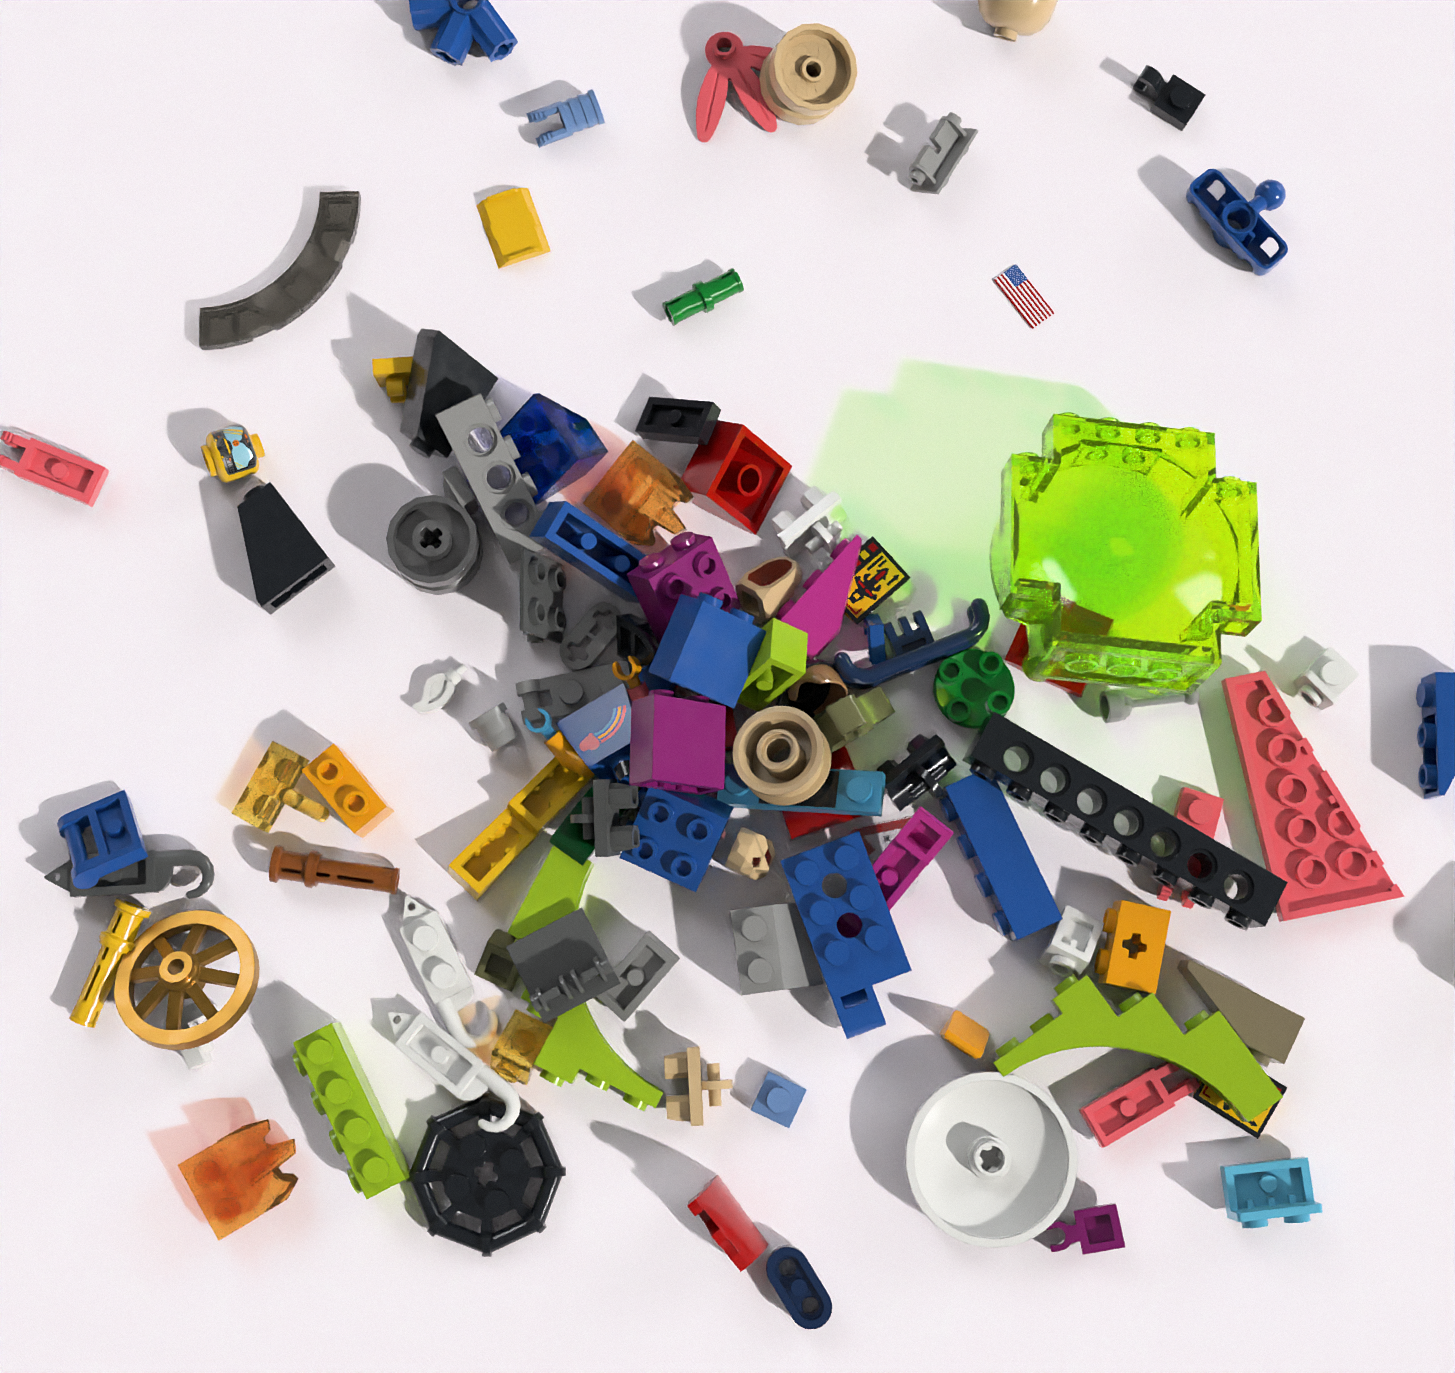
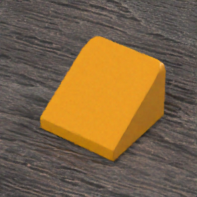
M958 1010L952 1013L939 1033L942 1039L973 1059L981 1058L989 1038V1031Z

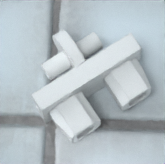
M813 486L800 499L802 507L806 510L804 514L796 519L788 510L781 511L771 520L784 554L793 560L806 550L813 554L821 547L831 554L837 547L833 537L843 530L840 523L847 518V514L841 505L842 499L834 490L827 494L817 486Z

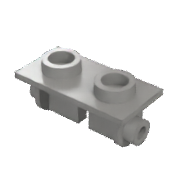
M949 112L947 116H942L929 137L936 147L935 151L930 145H924L915 161L909 167L910 174L908 178L913 183L910 190L912 192L939 195L941 190L947 185L950 176L962 157L968 152L969 146L979 132L978 129L962 128L960 126L962 119L953 112Z

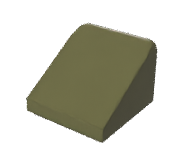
M496 929L486 943L474 975L512 992L520 974L506 946L514 943L516 937L501 929Z

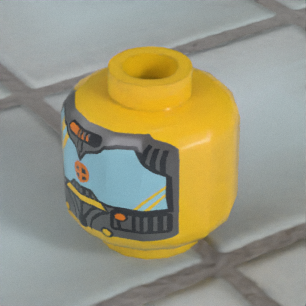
M241 424L210 432L206 436V445L200 447L210 476H218L225 483L256 474L259 470L258 458L265 456L258 434L250 435L248 430Z

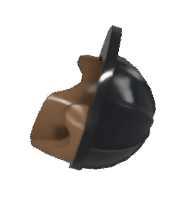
M806 659V673L777 697L775 706L794 707L812 718L825 710L826 706L833 704L840 698H845L848 694V689L842 681L839 672L830 661Z

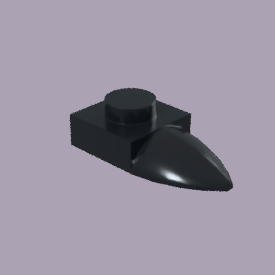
M632 613L616 615L617 655L629 661L628 656H634L640 661L641 666L652 663L657 648L653 642V633L649 623Z

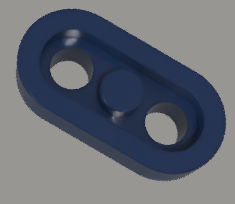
M782 1245L775 1248L769 1254L766 1261V1272L770 1283L797 1325L805 1329L822 1327L829 1320L832 1313V1301L827 1290L807 1257L799 1248L792 1245ZM785 1259H790L795 1263L794 1271L788 1275L781 1273L779 1270L780 1263ZM807 1297H814L818 1301L817 1308L812 1312H807L802 1308V1302Z

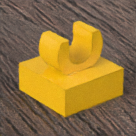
M413 356L372 359L373 376L379 387H386L387 396L390 397L391 403H403L406 400V385L409 383Z

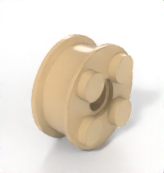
M773 706L755 713L741 726L733 744V763L739 777L758 798L774 805H793L807 800L822 787L831 767V750L826 737L808 714L794 707ZM784 748L791 749L790 755L786 760L779 763L773 762L774 756L779 750Z

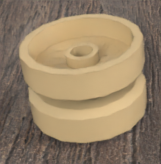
M820 23L801 24L788 31L764 59L759 75L761 94L769 109L782 120L796 125L815 124L829 116L835 108L839 107L854 89L858 73L856 56L847 39L834 28Z

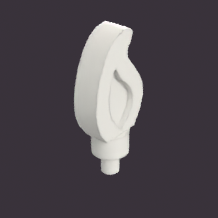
M461 663L455 670L451 667L445 674L438 673L429 677L425 682L421 701L413 703L412 707L420 713H431L446 706L453 699L456 693L455 685L463 679L460 675L467 669L466 666Z

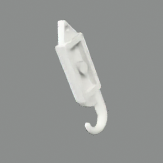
M405 896L403 926L398 930L448 1033L466 1048L476 1049L485 1046L493 1039L497 1031L498 1020L495 1011L489 1010L487 1012L488 1025L484 1032L477 1035L467 1032L458 1012L465 1008L472 1000L474 995L472 980L439 911L435 910L432 912L410 896ZM414 903L415 909L411 911L409 905Z
M388 1012L396 1038L394 1046L453 1095L463 1101H472L482 1096L489 1089L504 1101L506 1105L504 1116L496 1122L480 1119L478 1121L480 1128L487 1132L497 1133L508 1129L514 1124L519 1116L521 1104L518 1093L510 1083L424 1013L420 1012L418 1015ZM401 1017V1022L396 1024L395 1020Z

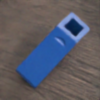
M1434 672L1421 678V683H1419L1416 691L1417 705L1422 707V723L1418 727L1417 741L1419 747L1423 748V764L1419 768L1418 781L1419 786L1424 789V799L1444 796L1455 777V672Z

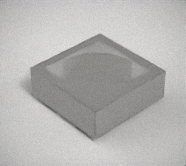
M452 466L441 472L444 477L443 488L445 496L464 507L469 515L477 511L479 507L459 469Z

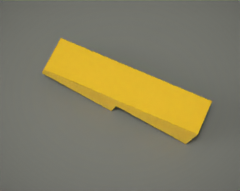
M554 757L508 802L507 808L448 865L447 873L478 901L594 778V775L583 777L563 767Z

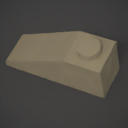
M1180 960L1177 969L1211 1013L1218 1010L1221 1012L1259 1065L1268 1067L1270 1062L1285 1064L1305 1017L1192 960Z

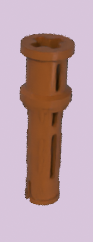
M276 845L270 861L269 881L277 883L282 879L302 882L308 888L316 887L318 883L396 895L400 880V868L323 858L322 853L311 850L307 854L286 851L283 846Z

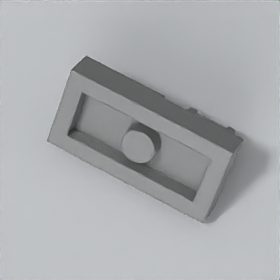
M649 930L614 969L621 984L596 997L625 1022L679 961L680 957Z

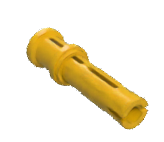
M120 898L115 899L113 905L116 907V910L107 930L101 931L99 935V943L102 944L82 988L79 999L69 1016L71 1021L90 1028H95L102 1007L114 984L123 956L132 951L135 946L133 942L143 919L149 918L151 914L150 910Z

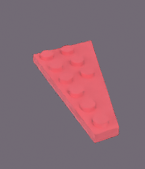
M1261 671L1222 680V688L1266 870L1288 882L1275 907L1279 922L1405 897L1398 885L1393 884L1382 866L1384 862L1377 851H1373L1360 830L1361 825L1327 770L1324 771L1312 753L1314 749L1306 737H1302L1290 717V710L1267 673Z

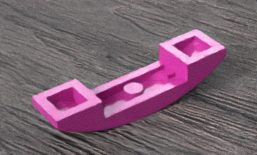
M922 806L917 809L872 865L889 911L954 834L951 829ZM844 913L839 917L837 929L842 936L852 938L861 931V920L856 914Z

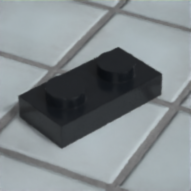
M649 396L635 432L642 439L707 445L721 409L711 401Z

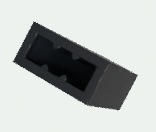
M421 328L417 334L400 432L411 440L409 447L428 459L431 455L448 458L452 452V448L435 414L478 393H481L485 400L499 379L440 330Z
M269 482L265 486L259 485L248 491L243 498L244 501L237 508L256 600L271 615L336 566L282 495Z

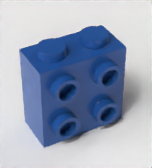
M702 592L699 593L697 598L681 594L648 672L734 709L767 631L753 625L755 617L746 612L731 608L728 613L720 609L723 601Z
M641 787L638 792L639 803L637 807L640 810L635 821L628 819L625 824L638 825L640 846L622 851L619 858L696 892L705 876L734 807L706 794L698 795Z

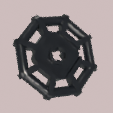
M485 1092L479 1098L466 1102L436 1117L431 1115L426 1120L428 1126L408 1173L410 1177L406 1179V1182H410L429 1227L427 1232L432 1237L438 1235L482 1253V1257H492V1252L535 1232L541 1234L547 1227L545 1221L562 1176H566V1166H562L544 1125V1116L539 1111L535 1114L520 1108L519 1116L514 1124L521 1126L515 1137L501 1131L497 1133L487 1132L482 1128L460 1139L455 1135L451 1128L479 1116V1120L484 1119L492 1122V1116L500 1119L504 1116L506 1112L504 1101L491 1097L490 1092ZM529 1136L533 1140L543 1165L531 1167L529 1160L525 1156L521 1143ZM441 1139L451 1146L442 1170L429 1169ZM486 1162H491L494 1164L493 1172L498 1174V1179L496 1182L488 1181L486 1186L479 1183L480 1177L475 1174V1169L477 1166L484 1167ZM530 1178H543L534 1205L531 1208L522 1201ZM441 1180L445 1195L451 1202V1205L442 1213L429 1182ZM513 1209L521 1216L522 1220L494 1232L493 1218ZM458 1211L482 1220L481 1232L479 1233L453 1223L451 1220Z

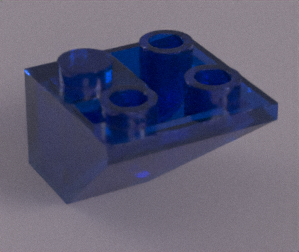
M540 393L533 394L500 430L503 438L508 435L511 436L520 454V457L514 460L520 474L528 472L538 491V494L532 497L535 505L542 503L585 476L609 452L586 418Z

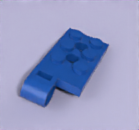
M858 831L780 860L846 1039L886 1025L872 985L912 971L860 832ZM837 873L845 879L847 888L841 897L831 898L823 892L822 881L828 874ZM844 913H853L860 918L862 927L857 936L846 938L839 933L837 921Z

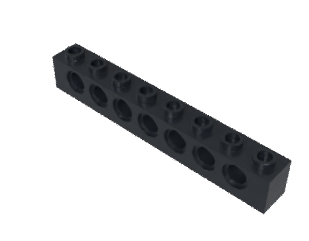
M996 712L985 717L962 761L971 765L969 771L975 776L988 782H992L995 779L1007 786L1006 793L1011 797L1024 803H1028L1031 800L1044 808L1042 813L1049 819L1059 824H1065L1066 821L1080 829L1078 834L1085 840L1099 846L1105 843L1117 850L1115 856L1121 861L1134 867H1138L1141 864L1153 871L1151 877L1154 880L1170 888H1174L1175 885L1189 892L1188 899L1193 903L1206 909H1211L1212 906L1226 914L1224 917L1225 921L1239 929L1247 931L1248 928L1265 927L1288 883ZM1007 750L1013 751L1019 756L1021 766L1018 771H1012L1005 765L1004 754ZM1044 771L1051 773L1056 778L1057 787L1054 793L1046 791L1041 785V775ZM1081 792L1086 793L1092 799L1093 809L1090 814L1082 812L1078 807L1077 798ZM1118 813L1125 816L1128 820L1129 830L1126 835L1120 834L1115 829L1114 819ZM1154 835L1161 837L1165 843V851L1161 857L1156 855L1151 848V839ZM1191 856L1197 858L1201 864V872L1197 878L1188 871L1187 863ZM1228 877L1232 878L1237 885V894L1233 899L1224 890V883Z

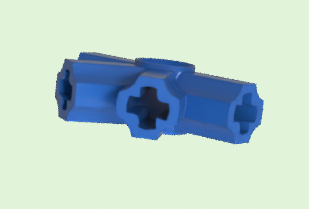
M409 0L414 29L417 31L439 28L430 46V50L434 55L451 65H463L474 40L491 62L504 59L512 53L513 48L518 44L514 34L488 0H476L478 1L477 5L471 9H463V6L472 0Z

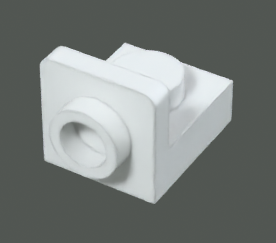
M1329 646L1293 683L1300 688L1298 693L1305 702L1313 707L1318 706L1321 710H1324L1334 705L1339 700L1338 696L1360 674L1332 646Z
M1066 905L1061 911L1063 919L1057 922L1049 944L1041 953L1039 962L1049 967L1053 973L1059 976L1069 977L1074 974L1078 978L1090 963L1104 923Z
M195 1003L183 1007L181 1030L197 1026L198 1022L206 1019ZM213 1004L219 1012L217 1004ZM213 1041L199 1047L180 1050L189 1070L199 1069L214 1062L210 1053L215 1049Z

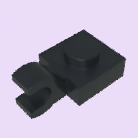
M1149 65L1145 66L1132 87L1139 94L1155 101L1150 112L1180 131H1183L1206 94L1174 74L1168 83L1165 82L1161 73Z

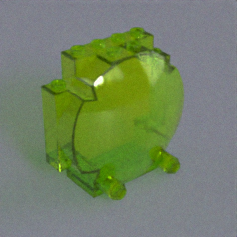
M1072 412L1053 413L1042 431L1041 457L1033 452L1011 454L1001 471L1000 515L991 538L989 562L992 585L999 603V610L1003 611L1007 619L1026 625L1029 652L1022 660V670L1026 677L1035 682L1053 679L1146 689L1148 692L1156 695H1162L1167 692L1192 694L1222 665L1221 634L1246 637L1262 621L1257 482L1241 481L1240 478L1235 476L1216 478L1215 433L1203 432L1194 427H1183L1180 429L1162 427L1154 422L1137 424L1121 422L1113 417L1096 419L1080 417Z

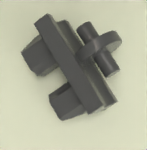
M616 779L593 780V797H582V814L570 815V823H582L583 840L595 839V857L621 855V851L640 846L638 825L620 826L619 809L637 808L639 803L638 787L618 783Z

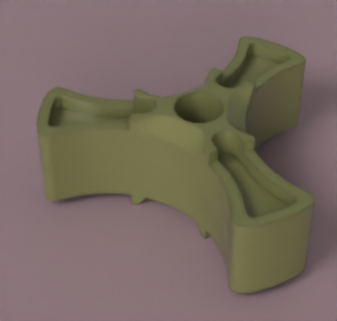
M878 686L857 698L854 694H850L843 699L840 698L835 703L826 706L825 710L812 717V719L826 737L831 753L857 738L866 735L867 732L874 729V725L886 720L896 711L881 686Z

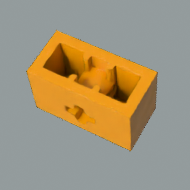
M335 743L302 769V772L355 835L362 838L365 837L395 812L347 753Z
M1125 900L1113 902L1112 908L1107 907L1103 917L1104 926L1102 929L1103 932L1107 933L1104 949L1099 948L1094 964V972L1099 974L1098 983L1134 992L1139 991V993L1150 994L1152 992L1156 994L1171 911ZM1131 939L1134 945H1138V951L1129 954V950L1122 947L1123 940Z

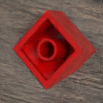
M717 420L708 444L698 445L675 489L699 508L750 534L757 535L792 465L744 424Z

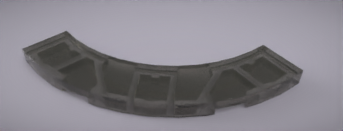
M320 192L317 217L311 235L297 259L279 278L247 298L220 306L200 308L199 347L202 350H215L252 342L254 338L274 329L277 331L282 329L312 307L329 289L343 268L342 263L349 252L351 244L354 243L361 212L360 192Z

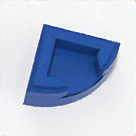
M878 613L869 614L863 619L864 635H867L868 659L872 665L886 660L884 624Z

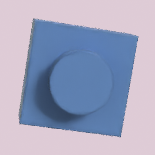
M768 1071L750 1110L784 1127L790 1128L807 1089Z

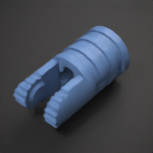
M593 89L587 90V93L579 94L577 97L566 99L564 102L558 101L526 113L529 123H538L546 120L548 116L559 113L564 128L540 134L538 138H535L539 148L572 136L574 132H580L596 124L601 125L605 123Z

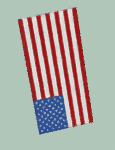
M1016 264L994 279L998 287L1032 329L1054 314V311Z

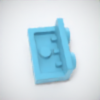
M1301 1156L1220 1166L1227 1218L1241 1222L1242 1228L1268 1226V1219L1284 1217V1223H1304L1311 1221L1310 1214L1323 1212L1322 1204L1314 1200L1308 1157Z

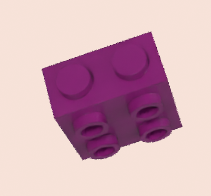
M691 531L678 534L671 539V545L660 552L643 557L639 561V566L627 573V577L658 644L662 640L681 594L697 598L700 592L723 601L720 609L728 613L731 608L738 610L742 608L713 538L710 536L695 534Z
M661 689L651 690L648 692L647 697L632 701L629 785L698 795L723 790L726 706L709 703V698L706 696H686L684 699L676 698L673 691Z

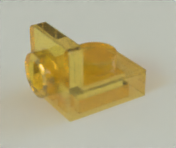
M515 1009L492 1049L490 1068L507 1082H519L527 1085L532 1076L534 1063L553 1027Z

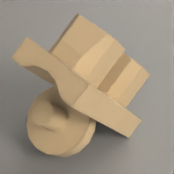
M700 1046L687 1047V1052H677L664 1056L665 1079L688 1078L689 1094L666 1096L667 1119L682 1122L690 1121L691 1126H704L702 1090H708L710 1107L722 1106L721 1089L733 1088V1079H720V1063H708V1080H701Z

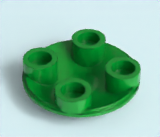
M967 649L955 653L940 664L933 681V695L941 713L952 723L969 729H979L985 717L993 712L1004 717L1013 703L1015 694L1014 680L1010 670L1003 662L1002 657L993 651Z

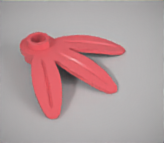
M719 32L709 38L705 46V55L712 66L709 68L702 83L696 107V129L699 141L708 142L719 124L727 98L728 81L732 82L736 94L752 118L767 132L772 133L776 131V115L766 104L761 94L759 77L751 69L761 71L764 59L773 48L755 45L743 46L741 39L731 32ZM722 47H729V48H731V49H730L729 51H727V52H721V51L718 50L719 48H722Z

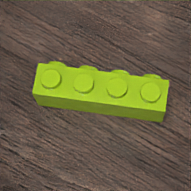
M341 1022L330 1023L293 1042L297 1051L292 1054L293 1061L303 1077L308 1075L315 1091L310 1093L311 1099L318 1113L321 1116L326 1114L333 1130L329 1131L330 1140L339 1155L345 1153L351 1166V1169L347 1170V1174L356 1193L363 1192L367 1200L409 1178L410 1167Z

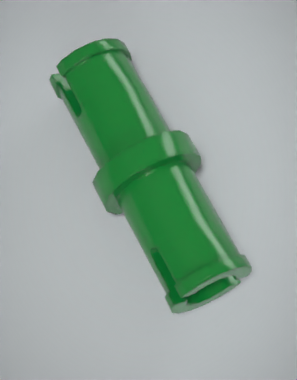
M731 268L705 283L698 281L692 284L691 290L669 301H664L662 306L668 320L675 326L701 311L708 313L714 310L715 304L743 292L744 286L737 271L735 272V269Z

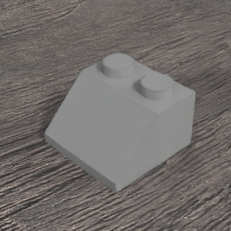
M796 903L730 910L741 996L824 984L823 974Z

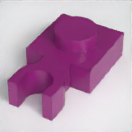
M1116 1202L1075 1209L1073 1212L1076 1223L1068 1224L1064 1221L1056 1220L1047 1228V1230L1059 1228L1065 1233V1240L1062 1243L1050 1245L1051 1252L1065 1250L1070 1244L1080 1242L1083 1255L1125 1248Z

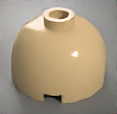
M978 0L979 12L984 21L995 28L993 35L1010 42H1016L1018 35L1031 36L1041 31L1049 23L1058 0Z

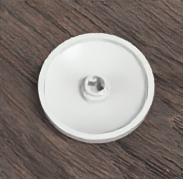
M983 1071L968 1073L946 1082L931 1093L917 1110L910 1124L905 1142L904 1161L906 1177L917 1204L939 1229L947 1235L969 1245L985 1248H1003L1021 1244L1044 1232L1060 1216L1075 1186L1078 1166L1077 1148L1066 1116L1045 1091L1015 1075L1007 1074L1003 1077L1000 1072Z

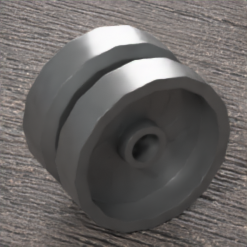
M438 495L416 497L401 506L390 521L386 536L388 555L406 582L420 592L434 595L454 593L469 584L479 571L483 557L481 536L466 509L451 498ZM440 542L441 545L435 549L432 546L434 543Z

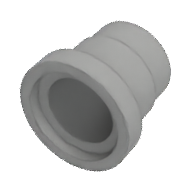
M504 702L468 723L472 730L477 729L483 741L487 743L492 752L518 737L512 726L513 724L505 713V710L508 708Z

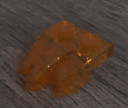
M632 440L588 495L583 504L631 544L653 546L656 540L655 530L658 526L674 535L687 531L685 525L673 509L679 503H690L694 496L678 475Z
M268 1119L236 1129L217 1140L213 1145L177 1165L218 1242L286 1201L299 1179L293 1173H282L279 1168L296 1154L295 1138L272 1145L266 1143L265 1137L271 1130Z

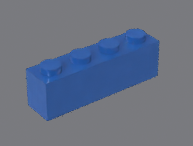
M972 774L942 789L943 798L938 800L940 808L948 822L954 821L961 836L956 838L958 846L966 860L972 858L979 874L974 875L975 882L984 898L990 896L997 912L992 913V917L1002 936L1008 935L1011 941H1016L1062 920L1063 918L997 780L993 779L992 782H988Z

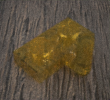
M272 740L231 813L256 828L269 833L285 804L318 822L326 821L330 812L322 804L293 790L303 773L302 769L307 766L310 760Z

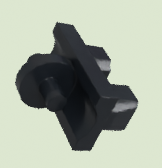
M918 734L908 742L906 750L909 756L899 764L894 759L886 760L876 769V771L883 772L886 775L884 791L899 811H902L925 792H928L935 799L940 797L943 791L938 782L957 766L947 751L944 741L937 734L930 739L922 734Z

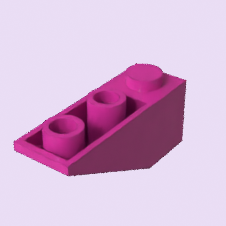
M858 535L851 542L846 538L843 539L830 554L834 561L824 572L820 569L815 570L802 586L806 590L802 597L796 603L790 599L775 616L776 619L808 633V659L816 660L840 633L862 546V538Z

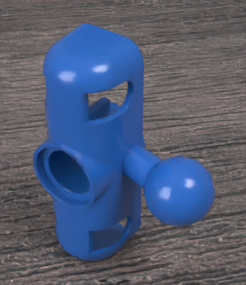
M1216 169L1206 170L1190 184L1186 191V201L1188 204L1193 203L1200 211L1199 216L1211 227L1216 243L1224 248L1231 249L1241 261L1245 259L1253 268L1252 273L1258 276L1266 275L1288 253L1286 242L1259 214L1263 210H1275L1284 203L1286 190L1282 183L1273 179L1262 181L1255 189L1254 198L1249 202ZM1215 180L1220 181L1225 187V193L1219 200L1207 190ZM1228 220L1238 222L1242 229H1234L1229 225ZM1269 237L1273 238L1279 247L1272 257L1260 247Z

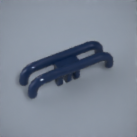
M975 598L966 612L970 623L969 627L934 641L922 611L918 610L912 613L917 629L912 630L906 616L897 619L902 635L897 636L891 622L884 624V633L893 652V658L868 668H858L852 663L847 653L839 652L835 655L832 664L839 672L844 684L849 688L863 690L883 684L976 645L989 627L990 614L988 605L984 599Z

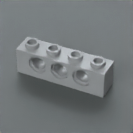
M478 393L435 414L509 564L520 560V548H526L533 552L545 548L529 537L544 510L538 511L532 499L533 496L538 494V491L529 473L526 472L521 475L514 462L515 459L520 457V454L511 436L508 435L503 438L496 425V422L502 420L493 399L490 397L484 400L481 393ZM476 428H485L491 435V444L484 451H474L469 446V434ZM502 465L509 471V481L502 488H493L487 482V473L493 466ZM512 503H522L528 511L526 520L518 525L508 523L505 518L507 507Z

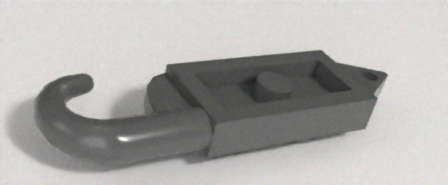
M148 850L147 858L100 877L98 883L88 889H79L74 886L70 874L73 868L71 857L69 861L45 875L44 879L69 891L70 897L74 898L159 893L167 888L173 877L174 866H196L201 870L202 881L196 889L186 893L188 899H193L208 892L213 885L215 872L214 865L209 857L197 850ZM99 853L88 854L89 859L99 855ZM57 874H60V879L57 881L55 877Z

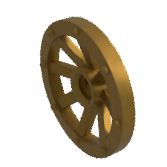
M185 911L156 922L133 942L135 946L132 951L125 954L120 962L114 984V999L118 1013L125 1025L139 1039L161 1049H191L217 1039L232 1028L244 1015L253 1000L258 986L259 959L251 939L230 918L212 911ZM207 930L218 932L228 937V939L196 953ZM190 931L181 950L175 952L167 939ZM156 948L163 958L161 964L141 968L146 958ZM238 951L240 974L205 967ZM158 981L136 1006L134 999L135 984ZM206 983L235 988L232 996L219 1012L202 990ZM169 993L165 1030L146 1023L144 1020ZM191 998L207 1021L181 1030L184 999Z

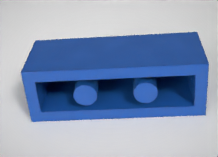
M567 501L549 502L529 537L626 602L639 603L627 573L638 567L639 561L647 555Z

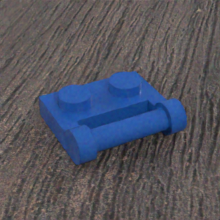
M125 789L69 812L58 819L57 826L60 836L66 839L73 868L70 874L76 888H91L98 883L100 877L148 857L131 799ZM89 826L92 828L99 853L98 856L89 859L82 835L85 828Z

